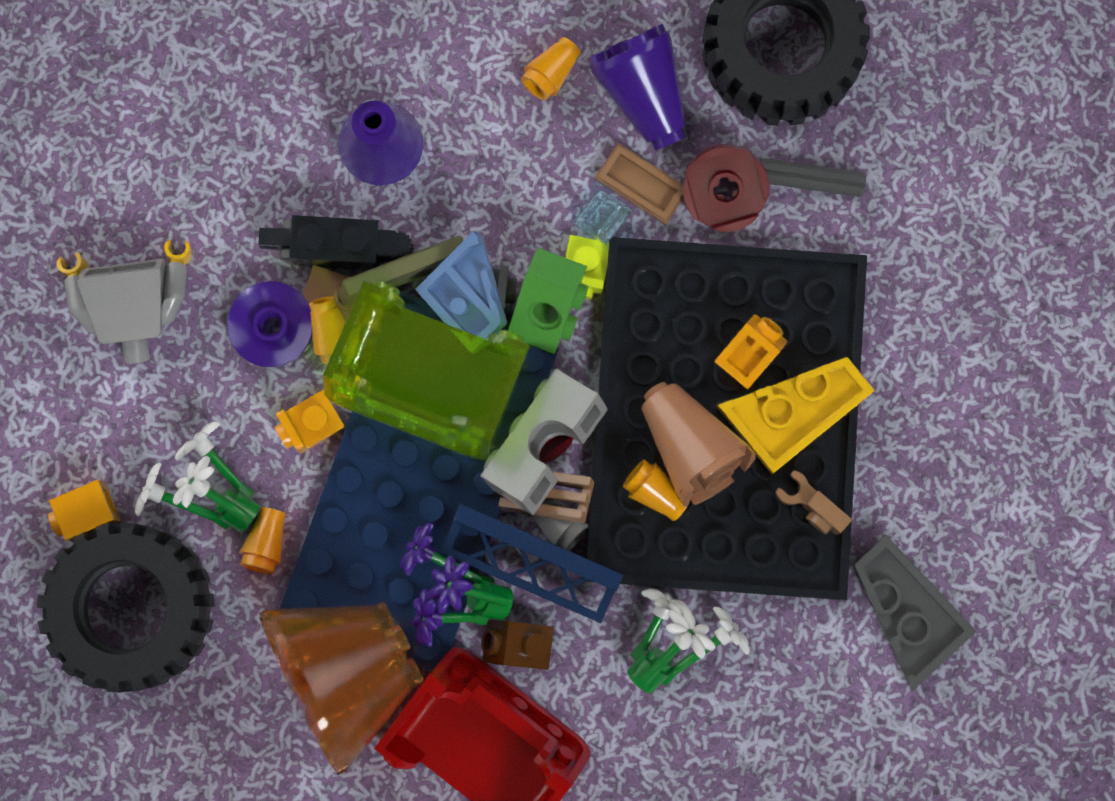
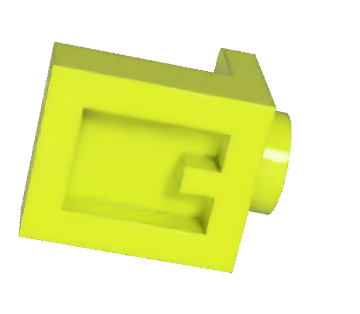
M570 235L565 258L587 266L582 283L589 286L585 299L592 300L593 293L602 295L608 264L609 242Z

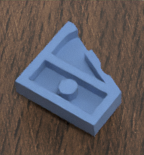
M472 231L415 290L471 353H478L507 324L483 236L479 232Z

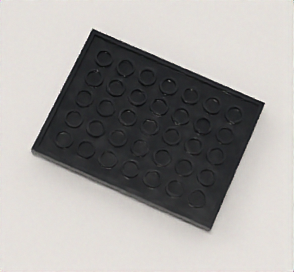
M609 237L598 394L608 410L597 424L595 432L592 474L594 487L590 502L587 545L588 560L622 574L623 578L620 582L622 585L847 600L852 521L842 533L835 535L829 531L825 535L808 522L806 517L809 512L802 507V504H784L777 499L774 492L780 488L787 495H796L799 489L798 484L789 475L792 471H798L806 477L811 487L816 491H820L852 519L859 404L773 474L755 456V460L745 472L740 466L734 470V473L731 475L734 479L733 483L713 497L697 505H694L690 500L688 507L675 521L629 498L630 492L623 487V484L632 470L644 459L651 465L657 463L670 479L641 409L646 402L644 395L661 382H665L667 386L674 383L678 384L743 440L717 408V405L783 382L845 357H848L858 371L861 372L867 255ZM756 314L761 319L767 317L774 321L782 329V336L787 340V344L749 389H746L714 361L751 317Z

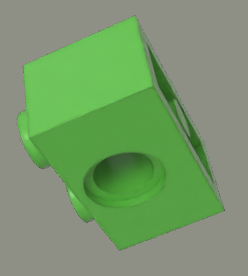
M538 248L526 272L506 337L555 355L561 339L570 341L578 317L571 315L573 308L580 310L589 286L583 284L582 280L587 266Z

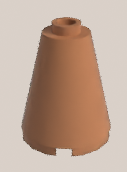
M661 382L644 395L646 402L641 408L677 497L684 507H688L690 500L694 505H697L713 497L734 482L731 475L738 466L745 472L755 460L756 454L748 444L678 384L674 383L667 386L665 382Z

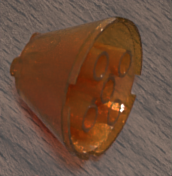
M384 602L378 605L279 608L266 609L259 612L260 622L292 693H297L305 708L306 716L304 717L321 750L337 775L346 772L414 686L423 682L422 675L413 658L407 659L406 651L410 649V645L399 624L395 626L394 620Z

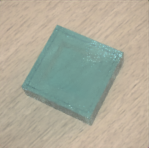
M598 190L573 223L582 232L606 245L632 213V210L622 201Z

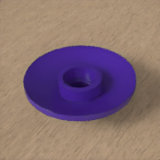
M266 281L254 284L238 295L229 310L227 331L230 342L237 353L252 364L261 367L286 365L294 361L305 351L312 338L309 304L299 291L285 283ZM273 318L278 319L280 322L279 331L274 334L267 333L265 330L266 322Z

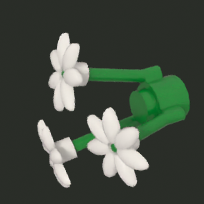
M219 422L207 424L201 432L195 434L194 440L187 441L176 453L175 459L177 461L193 449L203 458L198 464L194 462L189 463L187 477H182L175 482V486L179 488L175 495L166 492V487L154 483L162 464L157 463L152 467L148 474L146 485L142 488V492L135 505L136 516H140L147 499H150L157 503H160L162 500L211 520L225 530L231 526L241 533L251 524L260 508V504L251 499L254 491L243 484L212 449L214 447L213 443L207 438L211 432L221 425ZM209 462L216 467L235 491L228 488L221 495L210 488L211 484L206 479L212 475L214 468L207 467ZM194 494L199 497L206 496L215 502L214 510L217 512L192 503Z
M648 586L642 591V595L655 601L654 604L656 606L652 611L655 616L640 644L630 654L635 662L627 670L630 679L641 690L651 694L661 684L667 686L676 675L700 658L703 659L708 652L713 651L721 643L725 646L733 641L736 646L739 645L746 655L749 654L750 649L747 638L739 632V625L732 622L730 614L725 609L720 607L713 608L720 619L721 627L714 631L715 636L710 639L705 636L709 632V626L705 624L695 626V617L686 603L681 600H672V596L668 592L661 593L655 587ZM670 617L674 623L668 624L666 629L675 635V642L665 652L657 647H653L649 651L648 648L663 620H668ZM691 646L694 651L673 665L671 659L680 650H686Z

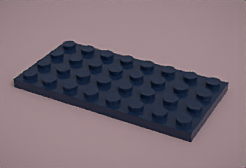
M396 290L277 616L432 672L452 648L460 623H442L437 630H431V647L426 646L425 643L423 645L417 643V628L412 625L413 618L418 616L414 609V600L420 598L421 592L424 589H428L429 592L431 588L439 585L431 574L434 569L444 571V567L431 560L428 563L423 561L421 564L416 563L409 576L406 575L405 569L400 567L402 558L408 552L406 544L409 541H414L415 530L418 526H425L431 522L434 525L429 536L433 537L430 545L435 547V552L448 557L440 553L454 522L453 519L460 503L498 520L501 508L498 505L500 498H503V496L493 491L481 477L485 462L494 450L500 449L509 436V430L513 421L520 414H524L532 404L540 383L547 378L549 379L559 347L555 355L506 337L508 329L502 328L478 353H471L424 299ZM463 524L452 549L468 556L486 549L480 532ZM486 535L488 542L490 543L491 537ZM482 555L475 559L483 562L485 555ZM469 566V569L479 573L480 570ZM463 577V580L471 582L472 585L475 584V582ZM467 595L461 597L462 607L460 610L454 609L449 604L445 613H464L467 607ZM433 599L436 601L435 610H437L438 599Z

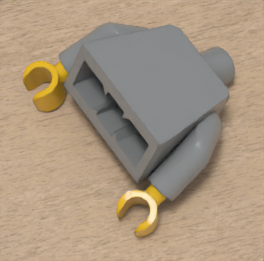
M171 240L165 242L164 250L169 261L167 265L163 258L88 268L87 261L76 252L77 264L74 268L67 270L66 260L63 257L58 258L57 267L67 277L64 281L70 314L88 333L96 334L100 344L121 342L125 363L136 364L149 360L150 354L147 338L162 335L165 325L175 320L185 297L187 267L185 265L192 256L190 243L186 240L185 251L181 255H173L171 253Z

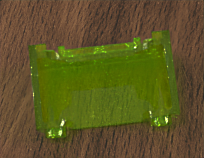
M363 281L323 374L325 397L347 410L474 459L487 460L528 355L530 345L523 343L524 340L521 336L508 330H499L498 334H489L486 339L406 309L404 300L399 297L400 291L390 284L376 282L374 285Z

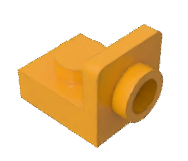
M754 314L714 362L746 389H749L787 344V340L782 336V329L774 321L767 317L761 319Z
M324 390L287 411L282 409L277 412L276 415L281 423L274 427L287 449L294 446L301 454L346 428Z

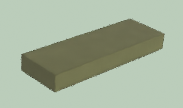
M453 237L345 279L338 293L343 306L347 307L431 274L464 241L463 237Z

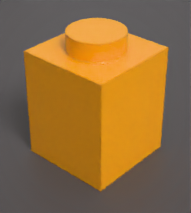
M98 479L49 500L53 510L48 513L49 522L57 537L63 536L65 541L73 542V538L83 532L91 533L96 531L97 526L105 524L115 525L122 522L106 483Z

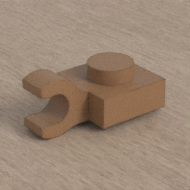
M792 471L789 476L798 484L797 494L790 496L778 488L774 492L777 499L787 505L802 504V507L809 512L806 519L825 535L829 531L835 535L842 533L852 519L820 491H816L811 487L803 474L798 471Z

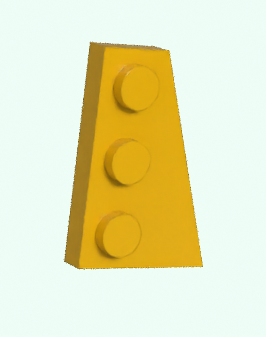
M845 357L740 398L717 405V408L743 440L752 448L770 473L773 474L875 390L849 358Z

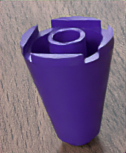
M367 101L357 107L342 125L338 140L340 157L348 171L362 182L377 186L396 183L409 176L420 162L424 147L422 131L414 116L397 104L383 101Z

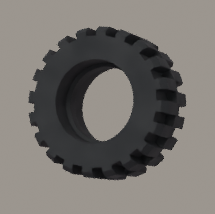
M714 0L707 14L702 43H704L702 53L704 67H709V80L713 88L717 89L720 87L724 93L722 100L731 108L735 104L743 108L742 116L754 120L755 115L766 118L765 124L778 126L780 120H789L790 126L803 124L807 117L812 116L813 119H817L825 115L831 106H837L845 98L865 63L869 51L866 49V45L870 39V25L864 23V18L867 14L864 2H856L855 0ZM775 5L796 7L809 14L817 22L825 38L824 52L818 64L810 71L797 75L777 74L758 64L749 53L745 44L746 27L754 14L764 8Z
M136 523L105 524L97 526L96 531L91 533L83 532L73 538L74 544L68 549L62 548L54 557L57 563L53 570L46 569L41 581L46 584L44 595H38L37 608H43V620L37 622L40 634H46L50 644L46 646V649L51 657L59 658L63 663L61 669L70 677L77 676L83 680L82 684L94 689H106L107 692L141 691L158 687L169 682V679L181 675L190 667L189 662L202 652L205 647L203 640L206 633H211L214 621L210 619L211 607H215L214 594H210L208 583L211 580L206 569H202L199 565L198 556L192 549L186 548L181 543V540L157 528ZM136 566L151 573L162 585L167 600L166 617L160 632L150 642L135 649H118L107 645L94 633L88 617L89 596L97 580L106 572L117 567Z

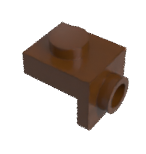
M489 619L481 639L484 663L549 670L554 626Z

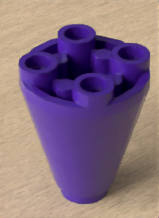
M663 24L644 31L629 40L626 39L604 49V51L587 58L594 77L646 142H651L654 151L686 137L682 129L685 126L672 40Z

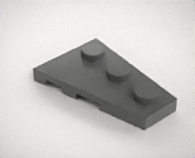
M887 535L878 540L853 564L912 691L977 632Z

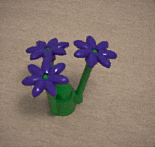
M431 522L425 526L417 527L414 541H409L406 544L408 552L400 563V567L405 569V574L408 576L411 574L415 564H421L423 561L428 563L431 560L444 567V571L434 569L431 574L439 585L431 588L429 592L428 589H424L421 592L420 598L414 600V609L418 615L412 621V625L417 628L416 640L419 645L425 643L428 647L432 646L431 630H437L442 623L472 622L486 625L489 618L502 621L509 615L513 603V593L509 587L495 584L494 578L481 575L469 569L468 562L459 564L455 562L453 556L445 557L435 552V547L430 545L433 537L429 536L434 525ZM463 577L475 582V584L472 585L471 582L463 580ZM467 595V605L469 609L473 610L472 613H445L449 604L454 609L460 610L462 607L461 597ZM433 599H438L437 610H435L436 601Z

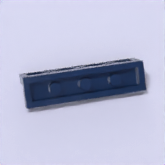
M460 503L440 553L446 556H453L455 560L460 562H468L471 567L598 623H602L612 597L623 578L622 574ZM462 524L480 532L486 549L469 556L452 549ZM486 535L500 540L502 543L490 547ZM508 545L518 548L526 567L511 573L502 571L498 568L493 551ZM526 552L543 560L530 565ZM488 553L492 566L475 558ZM547 563L559 566L566 585L550 591L539 587L532 569ZM566 570L583 578L570 582ZM528 571L532 583L518 578L516 575ZM590 580L606 587L597 611L579 604L573 589L574 586ZM568 589L573 601L556 593Z

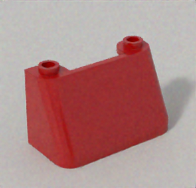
M461 647L450 649L428 675L374 748L390 766L396 769H413L419 762L423 763L470 801H560L572 787L591 755L589 746L578 734L488 664L484 663L475 654Z

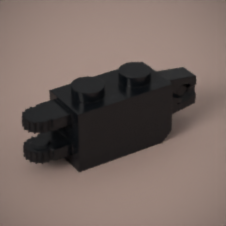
M292 215L291 220H283V228H259L258 246L261 249L280 250V258L282 260H290L296 266L313 267V265L323 268L371 270L380 266V261L391 262L412 254L414 251V245L411 243L412 239H409V235H406L405 232L401 233V231L397 233L395 230H382L379 220Z

